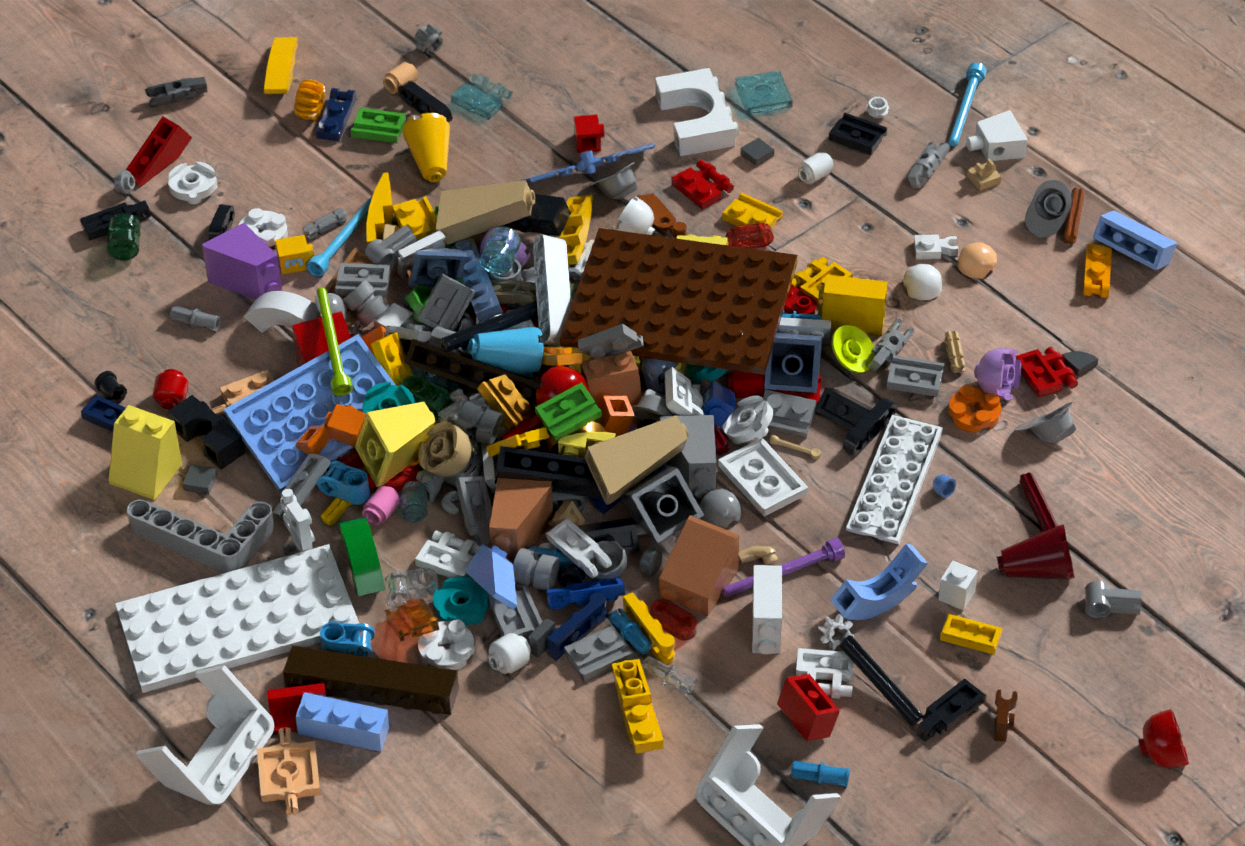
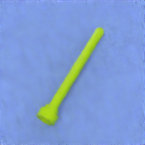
M320 287L316 293L334 374L330 382L331 390L335 396H345L352 392L351 378L343 370L327 291L325 288Z

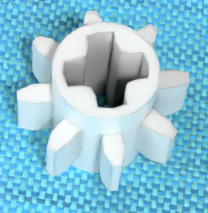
M840 614L836 616V619H830L826 616L827 622L824 626H818L824 633L820 641L822 643L830 641L829 646L832 650H835L837 645H840L847 636L855 637L849 631L853 624L850 621L843 623V616ZM836 627L839 628V629H838L839 635H838L837 637L834 636V634H835L834 629H835Z

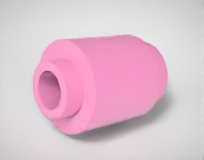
M380 486L365 503L364 510L362 511L363 517H366L367 521L375 526L386 522L400 504L398 492L392 487Z

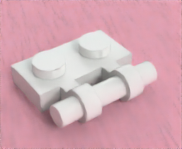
M674 367L665 372L667 408L679 416L704 415L701 409L703 397L700 394V390L692 388L691 380Z
M285 489L282 492L281 507L285 512L283 514L284 525L291 533V540L299 552L313 549L312 542L315 541V538L310 529L312 518L307 509L302 510L296 496L293 495V491Z
M436 530L432 536L433 541L427 540L415 558L416 566L448 578L457 576L469 577L464 570L480 546L477 545L476 541L470 539L465 541L456 538L453 533L447 531L442 533Z
M798 648L796 676L810 674L815 681L816 679L833 680L832 684L818 683V685L827 695L832 696V699H840V696L852 697V686L841 685V681L853 682L854 662L845 652Z

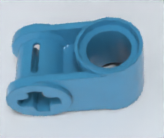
M332 461L329 465V471L325 476H321L317 480V486L324 494L345 500L351 504L360 505L366 503L371 496L366 472L362 469L345 465L340 461Z
M329 622L324 624L320 630L321 650L372 657L371 640L375 636V630L372 626L364 623L346 624Z

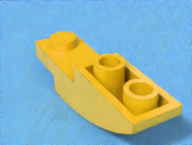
M640 659L612 663V671L630 744H633L635 753L664 749V739L652 706L651 693Z

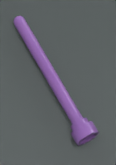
M837 537L826 541L822 549L779 565L782 566V576L825 559L827 561L832 560L833 562L845 558V551L841 541ZM753 576L723 587L722 596L730 597L753 588Z

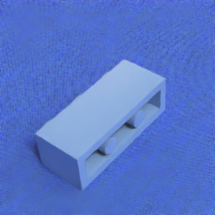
M1115 210L1100 216L1092 237L1154 270L1169 265L1177 242Z
M305 692L296 714L298 735L382 752L389 730L388 710Z

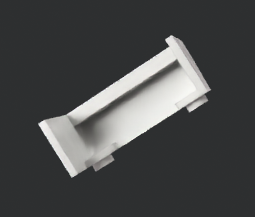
M225 665L199 670L195 674L213 694L206 704V716L215 728L187 767L166 746L139 750L135 754L165 787L207 805L220 804L227 799L256 758L257 748H263L274 731V721L271 715Z
M760 724L733 726L696 788L698 803L744 846H803L819 833L841 796L837 793L811 795L804 808L797 811L793 819H791L754 785L760 775V763L749 751L762 732L763 727Z

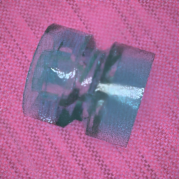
M506 227L493 229L480 256L482 267L488 272L497 275L509 272L521 246L519 235L514 230Z

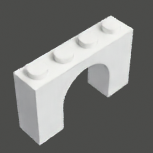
M710 68L655 78V97L661 111L684 106H696L709 112L708 115L702 118L674 123V143L680 156L735 146V136L739 135L738 125L732 121L731 109L729 106L726 107L724 93L719 91L718 79L716 76L713 77Z

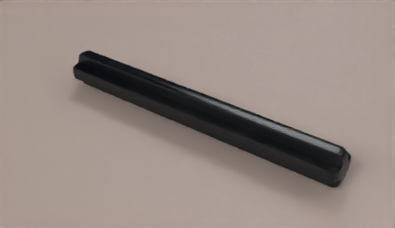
M537 300L445 336L441 339V348L445 352H450L467 345L475 334L502 331L538 316Z

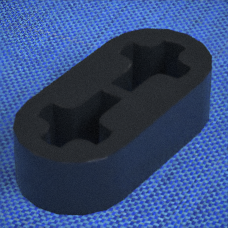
M226 204L218 206L209 227V240L231 229L235 216L234 206Z

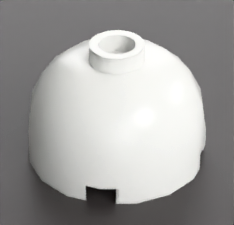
M635 196L619 216L618 228H612V230L653 235L655 229L652 228L654 222L653 211L650 206Z

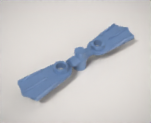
M655 142L601 158L594 157L592 150L579 153L581 161L576 165L528 177L521 181L526 180L527 183H532L553 177L556 173L559 174V177L572 174L573 168L577 172L585 170L586 174L596 172L595 167L603 165L604 159L606 164L620 160L619 155H631L655 147Z

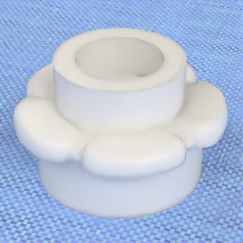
M873 97L869 100L866 111L869 112L870 116L878 119L888 114L889 106L886 99Z

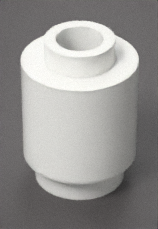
M817 153L799 163L798 176L805 183L813 184L830 174L834 167L833 160L827 153Z

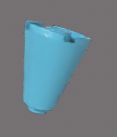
M526 327L475 334L473 339L469 340L468 353L471 354L472 359L526 379H534L536 376L533 375V372H539L543 359L544 346L543 343L538 341V335L542 336V332L536 327Z

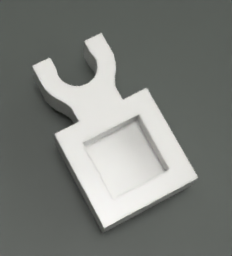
M914 235L916 260L941 259V254L958 256L957 236L940 239L939 235Z

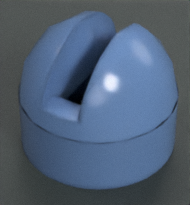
M941 474L933 479V490L941 497L947 498L954 492L956 481L950 476Z

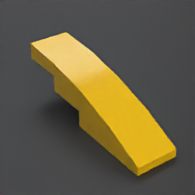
M274 37L266 70L264 94H288L293 81L298 37Z
M388 172L383 173L369 205L366 223L367 246L373 240H381L385 224L392 223L394 217Z
M592 194L569 197L566 202L571 214L561 236H556L555 238L566 241L568 265L578 264L584 250L591 220Z

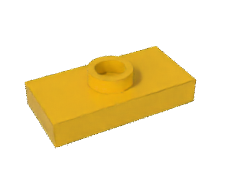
M948 614L941 632L940 641L995 655L1003 628Z

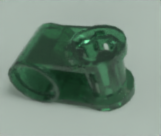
M411 375L403 381V386L412 393L415 403L425 402L429 411L434 412L435 421L440 418L441 411L453 403V397L447 389L437 386L421 376Z

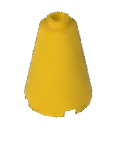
M424 113L421 114L422 118L414 120V117H412L404 124L402 128L403 137L423 178L430 182H438L447 173L450 125L443 115Z

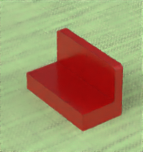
M324 683L267 690L270 715L274 721V735L279 734L281 728L286 733L285 727L290 728L291 732H298L296 714L304 692L326 697Z

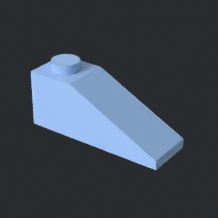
M482 543L464 571L493 598L514 610L517 606L513 564L505 558L508 553L496 545L490 548Z

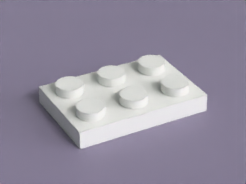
M763 438L718 459V467L764 517L808 495V486Z

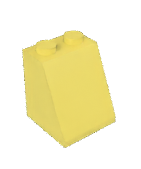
M425 402L367 412L355 449L376 487L384 485L419 458L420 445L422 442L426 444L430 437L426 434L435 425V417L429 411Z
M128 405L114 423L108 481L111 485L156 500L182 466L175 421Z

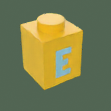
M305 235L275 240L281 274L307 270L306 265L314 256L312 244H307Z

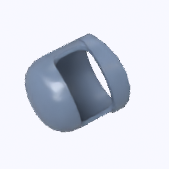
M643 358L641 371L645 389H651L661 395H665V388L661 387L659 382L665 381V372L671 367L676 369L678 362Z

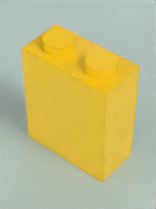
M826 275L825 285L820 284L818 300H823V303H819L818 314L822 320L831 321V330H837L844 325H852L861 329L865 334L882 336L888 282Z

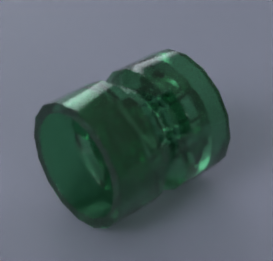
M125 213L113 216L108 226L107 252L111 257L118 260L133 259L139 252L141 223L138 218Z

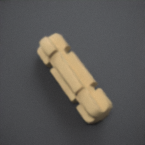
M948 331L945 333V344L951 364L950 368L952 373L962 374L965 371V361L959 341V333L957 331Z

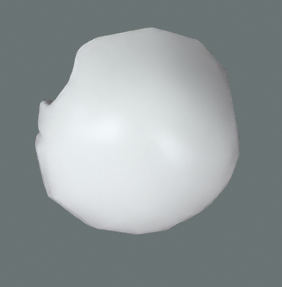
M915 265L910 267L903 276L904 288H907L910 298L920 301L931 300L938 297L942 291L940 272L932 265Z

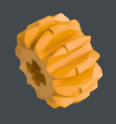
M304 79L299 84L294 103V112L297 117L305 120H316L320 116L325 97L323 83Z

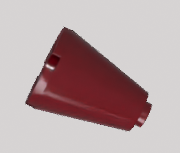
M1064 524L1057 525L1001 550L1002 556L997 557L999 572H1005L1006 577L1075 578Z

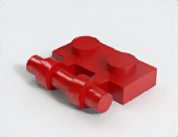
M702 159L696 164L699 171L696 172L689 167L672 177V185L701 210L720 201V191L725 190L727 193H731L734 189V185L730 183V179L727 176L719 174L715 166L711 163H706ZM710 178V179L713 180L714 182L709 183V182L707 181V179Z
M1048 347L1044 351V356L1039 349L1015 356L1017 360H1021V374L1038 398L1062 391L1063 383L1067 384L1070 389L1078 385L1075 373L1064 364L1063 356L1060 352H1056L1053 347Z

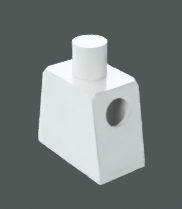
M1010 110L979 121L976 126V135L967 137L966 145L969 151L981 149L986 160L1018 159L1026 157L1028 139Z

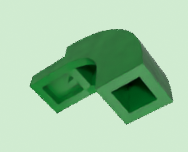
M366 517L339 523V537L346 550L355 592L358 596L384 591L385 585L380 562Z

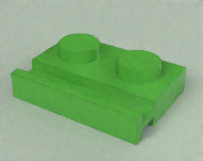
M359 108L354 126L351 128V137L398 143V137L401 135L402 128L406 123V114Z
M582 382L535 407L536 414L549 433L552 434L555 442L602 417L601 409L597 407L594 399Z

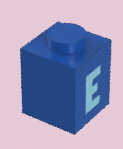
M712 381L702 394L703 406L701 409L704 415H713L714 424L722 427L735 410V393Z

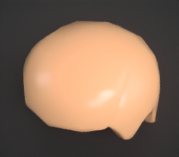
M981 242L970 243L960 252L957 262L958 269L962 274L970 278L983 279L990 270L994 271L997 264V254L989 245Z

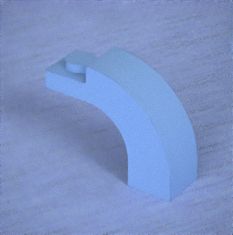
M905 544L892 562L880 574L862 582L846 579L830 601L845 619L857 621L874 618L898 605L918 586L914 580L928 563L913 545Z

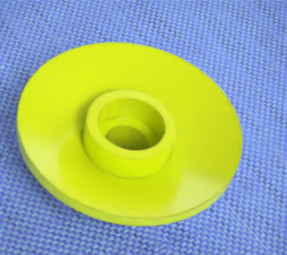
M844 325L838 328L832 336V349L840 364L854 373H864L870 369L868 365L875 357L871 352L874 346L870 338L861 329L852 325Z

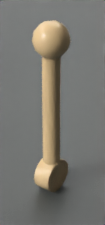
M776 435L769 437V443L772 445L779 444L809 454L814 460L821 457V451L817 448L811 450L781 440Z

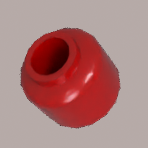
M167 369L155 378L153 399L160 404V407L170 410L186 399L189 381L182 372L175 369Z

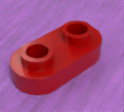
M791 285L784 311L787 314H794V311H796V314H816V302Z

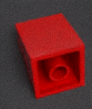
M342 311L332 314L338 345L351 338ZM322 317L292 325L299 367L329 351Z

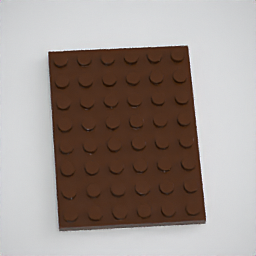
M599 228L560 335V345L578 348L579 339L624 324L635 331L637 336L641 335L643 337L644 346L630 350L633 356L765 375L798 257L795 254Z

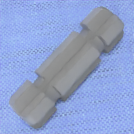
M338 208L332 211V215L331 213L326 214L313 221V225L310 223L302 228L303 234L308 240H311L318 236L317 233L322 234L337 226L336 223L341 224L347 220L346 211Z

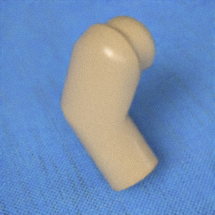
M752 546L739 551V565L759 558L763 559L764 565L776 563L778 560L775 555L776 550L769 546Z

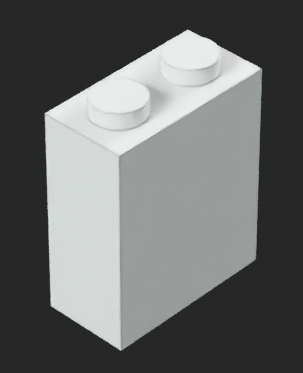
M754 565L752 653L780 654L782 566Z

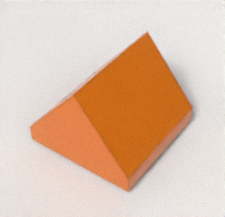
M310 426L296 442L295 446L307 455L309 453L318 455L330 441L327 428L325 426Z

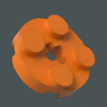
M964 385L949 401V417L951 416L956 427L966 432L978 433L981 432L982 428L987 427L990 430L998 424L1001 417L1000 396L991 393L986 394L981 388H975L972 385ZM971 408H977L979 410L972 412Z

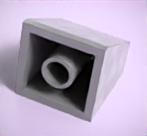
M660 416V421L673 416ZM677 416L680 423L685 424L689 437L684 449L667 461L666 465L678 468L694 498L702 500L707 493L716 490L714 416Z

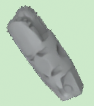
M934 142L928 143L913 164L908 175L911 188L920 189L932 177L949 152L950 145L948 143L942 142L938 147H936Z
M899 317L895 319L882 339L871 350L875 357L868 367L874 372L880 368L883 362L889 366L893 355L896 356L915 332V329L912 327L907 329L904 334L897 329L903 321Z

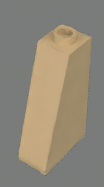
M526 180L441 191L436 232L440 230L444 234L445 240L443 242L445 245L488 231L490 228H496L530 216L532 205L535 204L534 191L530 190Z
M677 415L587 448L584 458L606 505L622 496L684 449L689 437L688 430L684 423H680Z

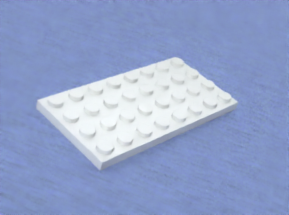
M329 544L115 603L142 693L197 678L195 674L199 670L225 665L229 669L289 652L292 646L307 647L321 643V627L329 622L359 624Z

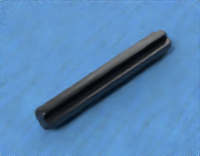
M849 635L844 638L839 646L909 725L913 726L922 719V712L853 636Z

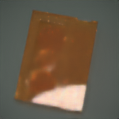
M423 599L408 600L404 605L397 606V611L390 612L389 609L385 610L386 619L400 641H404V636L411 635L414 638L439 630L436 617Z

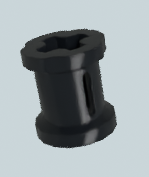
M112 371L102 372L95 379L94 385L98 391L105 394V399L116 404L125 399L127 389L123 384L117 382V377Z

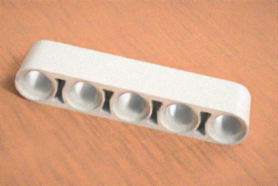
M539 234L533 246L538 325L542 332V336L539 335V339L545 345L568 348V346H561L559 339L571 307L566 241Z

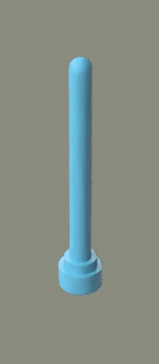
M971 63L968 67L966 77L969 82L949 139L951 147L958 145L977 84L985 78L987 70L981 63Z
M372 197L364 203L324 252L314 255L308 261L306 267L313 276L322 277L328 270L329 260L368 215Z

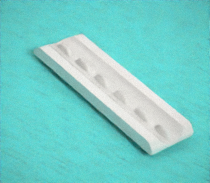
M895 415L891 416L846 526V531L900 544L940 441L943 427Z

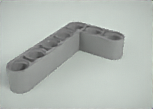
M135 500L127 506V516L132 533L223 573L244 568L274 531L272 508L268 503L262 501L251 504L226 535L145 500Z

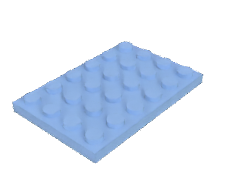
M359 334L338 345L344 373L351 378L353 390L348 395L335 396L332 393L330 382L334 374L329 351L224 409L225 416L241 435L242 440L280 494L308 456L298 449L295 444L310 426H324L328 412L333 413L336 404L342 406L350 405L362 412L365 395L371 387L383 382H391V385H395ZM384 404V409L395 407L394 405ZM330 439L318 455L326 457L332 463V461H338L356 451L353 446Z

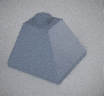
M447 248L416 251L408 287L422 285L434 288L441 274L460 282L467 253L459 249Z

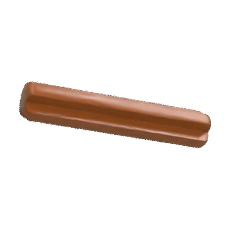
M1075 187L1072 189V202L1070 211L1067 214L1063 236L1065 243L1074 244L1077 240L1085 195L1083 188L1078 189Z

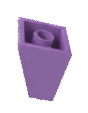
M245 223L202 244L207 279L210 283L254 300L267 292L282 291L277 254Z

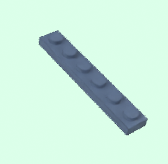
M474 239L458 241L450 249H459L467 253L461 277L464 285L475 291L471 303L479 322L503 313Z

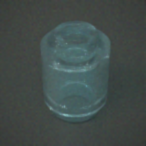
M414 481L404 484L400 491L401 516L410 522L421 521L428 514L427 492L421 483Z

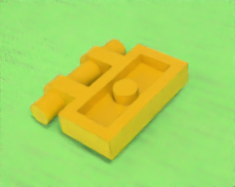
M825 257L811 261L805 270L795 273L791 283L796 288L800 287V291L811 297L817 306H819V303H823V300H818L820 284L825 285L826 275L853 278L851 272L836 262L827 267L828 261Z

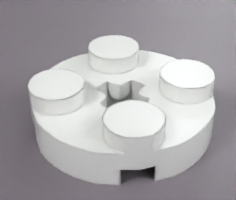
M195 162V165L187 166V163L180 164L173 168L168 176L170 193L175 198L187 201L191 205L199 204L202 199L210 196L218 187L214 169L203 162Z
M259 208L250 210L249 215L245 216L239 223V225L245 223L269 247L275 245L276 248L275 240L287 238L288 236L285 216L276 212L262 211Z
M750 396L737 403L739 408L732 412L722 425L724 432L735 445L751 441L755 438L761 439L768 433L767 427L773 417V408L762 397Z
M461 620L442 621L426 625L422 628L421 636L418 640L419 657L426 666H428V663L437 668L459 670L467 664L470 656L473 657L474 637ZM445 643L451 644L450 649L446 650L441 645Z

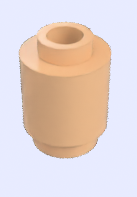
M407 62L401 63L385 75L383 79L385 89L391 94L399 93L401 85L408 81H413L414 83L417 81V70L412 64Z

